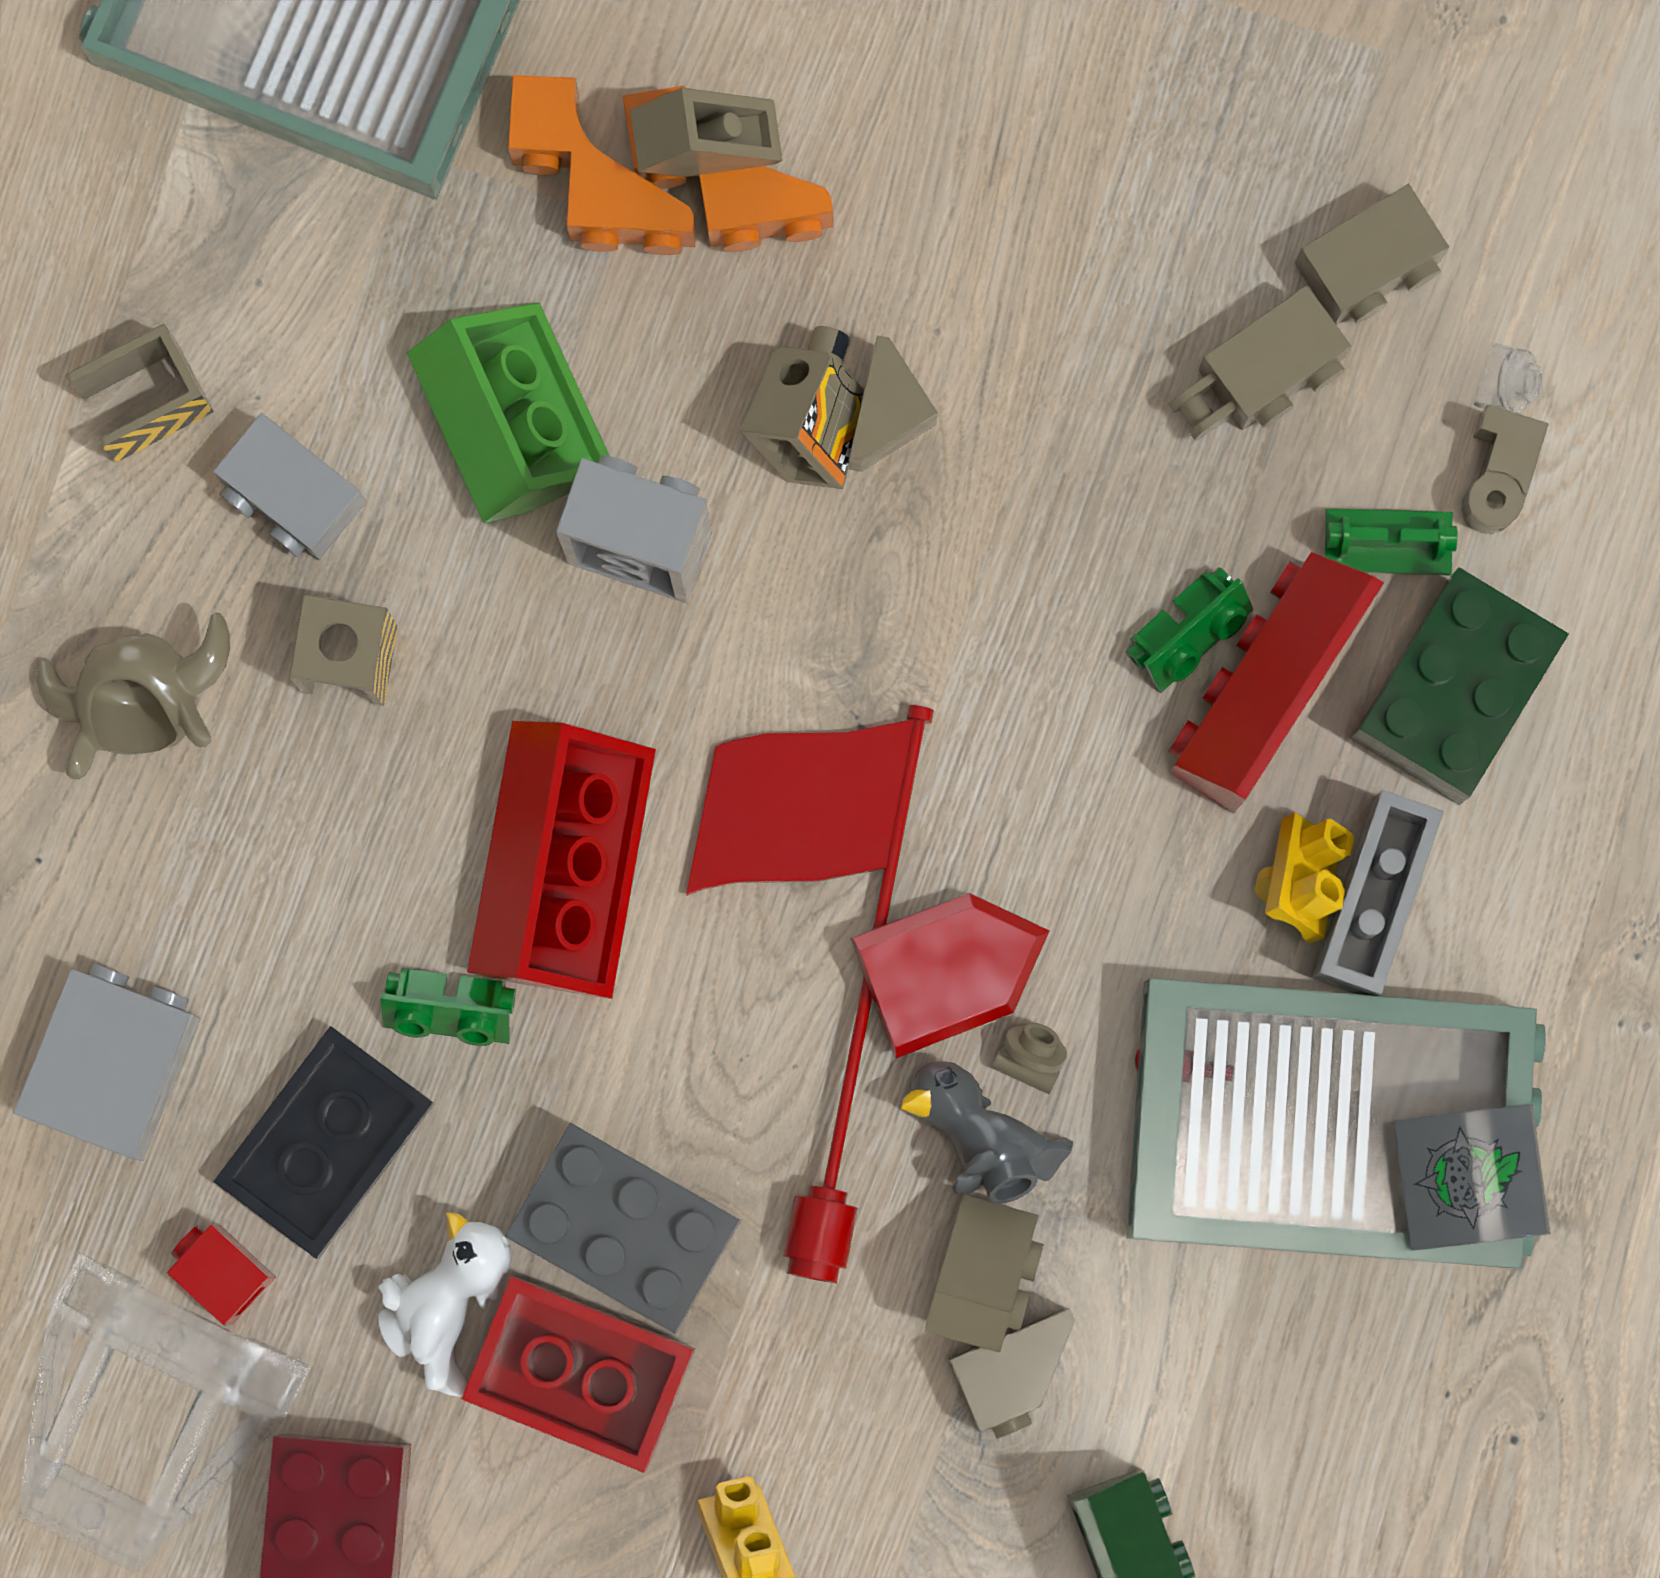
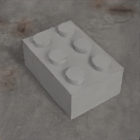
M600 455L598 463L582 458L556 530L568 564L688 604L712 535L707 501L697 496L699 488L687 481L671 476H662L660 484L635 476L636 466L612 456Z

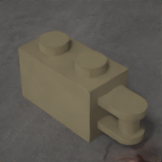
M1306 285L1206 354L1198 369L1204 378L1179 394L1169 405L1175 413L1181 410L1193 426L1189 433L1195 441L1231 417L1234 418L1242 430L1256 420L1264 428L1279 419L1294 406L1289 397L1309 384L1312 390L1316 392L1341 375L1345 369L1340 362L1345 359L1351 344L1308 285ZM1211 389H1213L1224 404L1223 407L1215 412L1212 411L1202 397Z

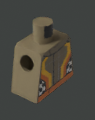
M815 327L808 349L780 347L773 352L744 418L740 432L787 482L843 489L849 468V457L864 390L843 365L850 342L849 336L832 327Z

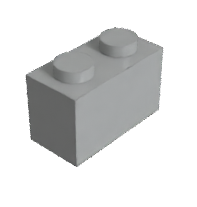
M262 412L213 470L218 479L225 485L219 495L245 517L249 518L257 510L272 522L274 526L268 534L296 557L305 549L320 560L367 503L360 490Z

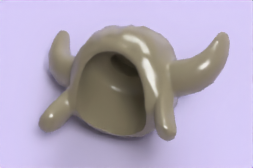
M216 612L211 615L201 646L193 654L185 658L178 654L166 640L148 633L138 636L123 635L111 643L94 647L85 658V665L76 683L77 687L64 685L50 660L43 658L38 662V691L46 708L64 721L81 723L67 762L66 774L68 777L77 780L84 777L91 768L97 750L124 755L150 753L175 746L185 736L197 747H206L211 742L210 733L196 706L198 701L197 695L213 685L226 668L230 652V634L226 620L221 613Z

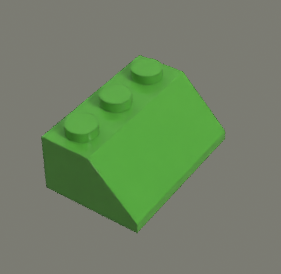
M540 302L449 319L406 352L483 523L528 513L568 495L582 458L598 463L600 455L609 456Z

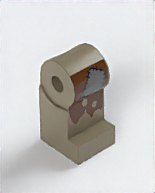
M1487 405L1480 413L1473 438L1489 442V446L1479 478L1466 491L1462 499L1461 508L1464 520L1472 529L1484 534H1494L1503 531L1518 518L1524 506L1549 423L1492 405Z

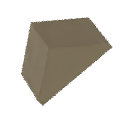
M878 335L876 337L849 457L850 470L859 472L866 470L937 424V410L888 337Z

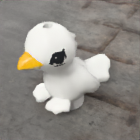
M447 1212V1244L441 1262L436 1269L421 1275L413 1281L406 1274L401 1275L399 1273L393 1275L392 1279H383V1283L378 1288L383 1295L382 1300L386 1308L380 1311L378 1320L381 1334L394 1354L399 1357L412 1354L418 1363L424 1364L425 1386L427 1389L451 1396H463L468 1382L456 1362L455 1343L465 1321L469 1297L476 1296L477 1303L482 1309L487 1308L488 1299H498L501 1283L511 1264L512 1254L508 1239L499 1228L481 1222H468L460 1214Z

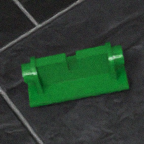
M1326 508L1325 557L1365 573L1452 575V551L1457 549L1458 530L1457 526H1452L1453 512Z
M1218 567L1212 574L1204 571L1199 578L1173 600L1175 607L1186 616L1179 624L1163 609L1130 638L1133 645L1125 651L1127 656L1139 669L1147 668L1156 689L1160 693L1173 682L1182 681L1192 674L1197 668L1201 657L1221 639L1225 640L1235 635L1246 622L1247 615L1254 610L1243 582L1239 578L1233 581L1221 567Z
M402 968L400 974L388 973L385 993H381L380 998L383 1028L394 1029L401 1035L413 1038L426 1037L429 1034L457 1037L460 1041L474 1046H487L493 1042L510 1044V1014H513L516 989L504 987V981L460 976L456 997L445 995L447 974Z

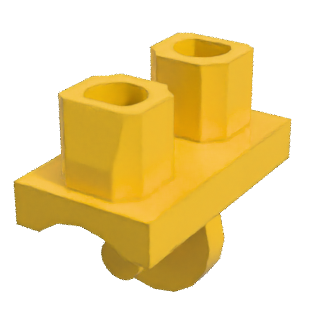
M1296 812L1282 818L1274 865L1258 872L1254 889L1256 895L1266 902L1265 914L1272 919L1285 921L1295 926L1301 932L1302 938L1310 944L1325 937L1328 915L1341 910L1343 907L1345 889L1341 879L1336 877L1335 874L1337 862L1352 855L1354 843L1352 832L1331 818L1314 825Z
M745 1476L721 1482L715 1487L714 1496L698 1499L697 1512L716 1559L721 1578H796L760 1484H755L753 1477Z

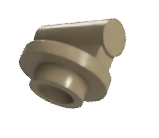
M1039 1023L1015 1025L1008 1030L1004 1044L1001 1045L991 1068L1050 1094L1060 1073L1059 1070L1067 1058V1051L1058 1035L1051 1028Z

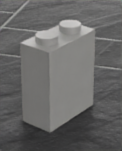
M93 963L89 974L71 968L13 1114L130 1159L144 1161L200 1017L184 1011L189 999L152 986L148 997L125 989L129 976Z

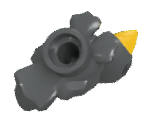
M934 1061L924 1065L915 1073L911 1082L910 1093L903 1097L901 1109L921 1117L930 1126L945 1132L953 1141L960 1164L965 1172L954 1179L955 1183L952 1185L955 1193L960 1192L961 1194L968 1195L984 1186L989 1200L993 1203L1001 1204L1017 1200L1028 1194L1036 1186L1037 1179L1049 1181L1063 1161L1071 1154L1072 1140L1065 1137L1046 1140L1044 1136L1026 1124L1006 1114L984 1109L991 1105L990 1099L982 1095L983 1090L979 1087V1083L974 1076L959 1065L947 1061Z

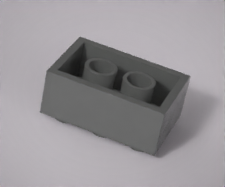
M570 1123L505 1237L676 1334L696 1302L741 1220Z

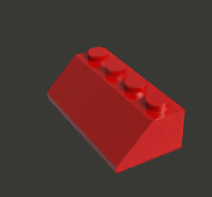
M1313 552L1309 554L1301 567L1290 561L1270 591L1280 601L1268 620L1256 614L1236 644L1246 654L1234 673L1222 666L1202 697L1203 700L1212 705L1202 723L1198 726L1188 720L1168 752L1178 758L1170 774L1234 814L1247 799L1384 582L1373 575Z
M512 721L467 973L517 984L600 998H613L656 749L565 723Z

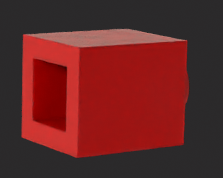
M211 1224L205 1231L199 1226H195L181 1239L171 1252V1255L177 1262L167 1272L170 1277L223 1326L233 1325L276 1278L270 1270L221 1225Z

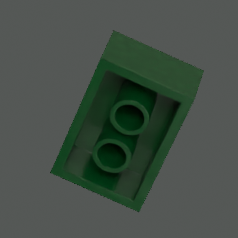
M1458 567L1443 586L1352 735L1351 740L1460 805L1471 797L1569 633Z

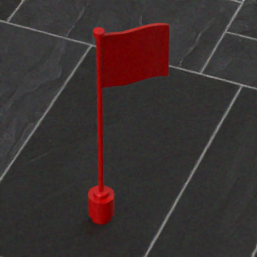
M909 705L908 720L850 732L766 733L731 740L716 746L686 896L705 889L735 883L821 882L884 869L873 929L886 925L925 724L932 723L934 710L924 706ZM864 976L823 1187L810 1186L808 1197L795 1196L783 1257L789 1258L786 1274L835 1284L838 1281L840 1268L847 1269L858 1211L857 1207L846 1205L847 1192L835 1189L872 1002V996Z

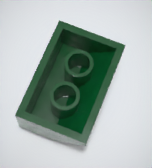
M1139 1468L1067 1495L1097 1578L1196 1577L1183 1541L1179 1540L1171 1543L1162 1518L1171 1516L1173 1513L1159 1478L1148 1481L1145 1472Z

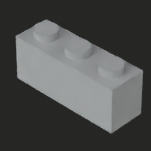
M1382 790L1373 798L1343 884L1345 889L1343 907L1341 910L1333 913L1311 978L1358 995L1379 996L1382 994L1444 811Z

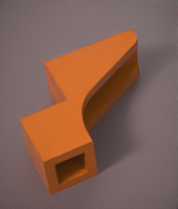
M513 74L508 150L513 165H522L523 171L535 175H555L560 173V167L570 168L567 229L570 241H581V248L596 252L618 250V243L644 245L643 250L645 252L657 255H676L681 253V247H695L696 229L691 208L603 154L588 140L579 123L580 95L576 78Z
M685 85L622 95L634 171L637 175L660 189L683 185L687 182V177L639 172L630 110L679 88H685ZM765 166L699 175L710 247L723 245L724 251L740 252L760 246V239L785 235L788 242H803L821 237L823 235L822 229L834 227L831 196L822 186Z

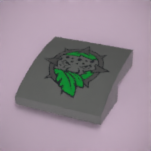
M1533 1104L1394 1120L1411 1251L1550 1234Z

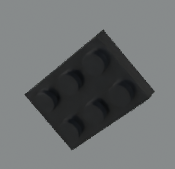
M330 1026L213 1182L315 1259H320L435 1103L334 1027Z

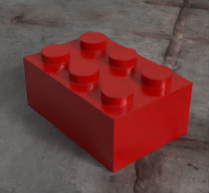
M511 1276L461 1400L645 1473L649 1468L696 1348L517 1276Z

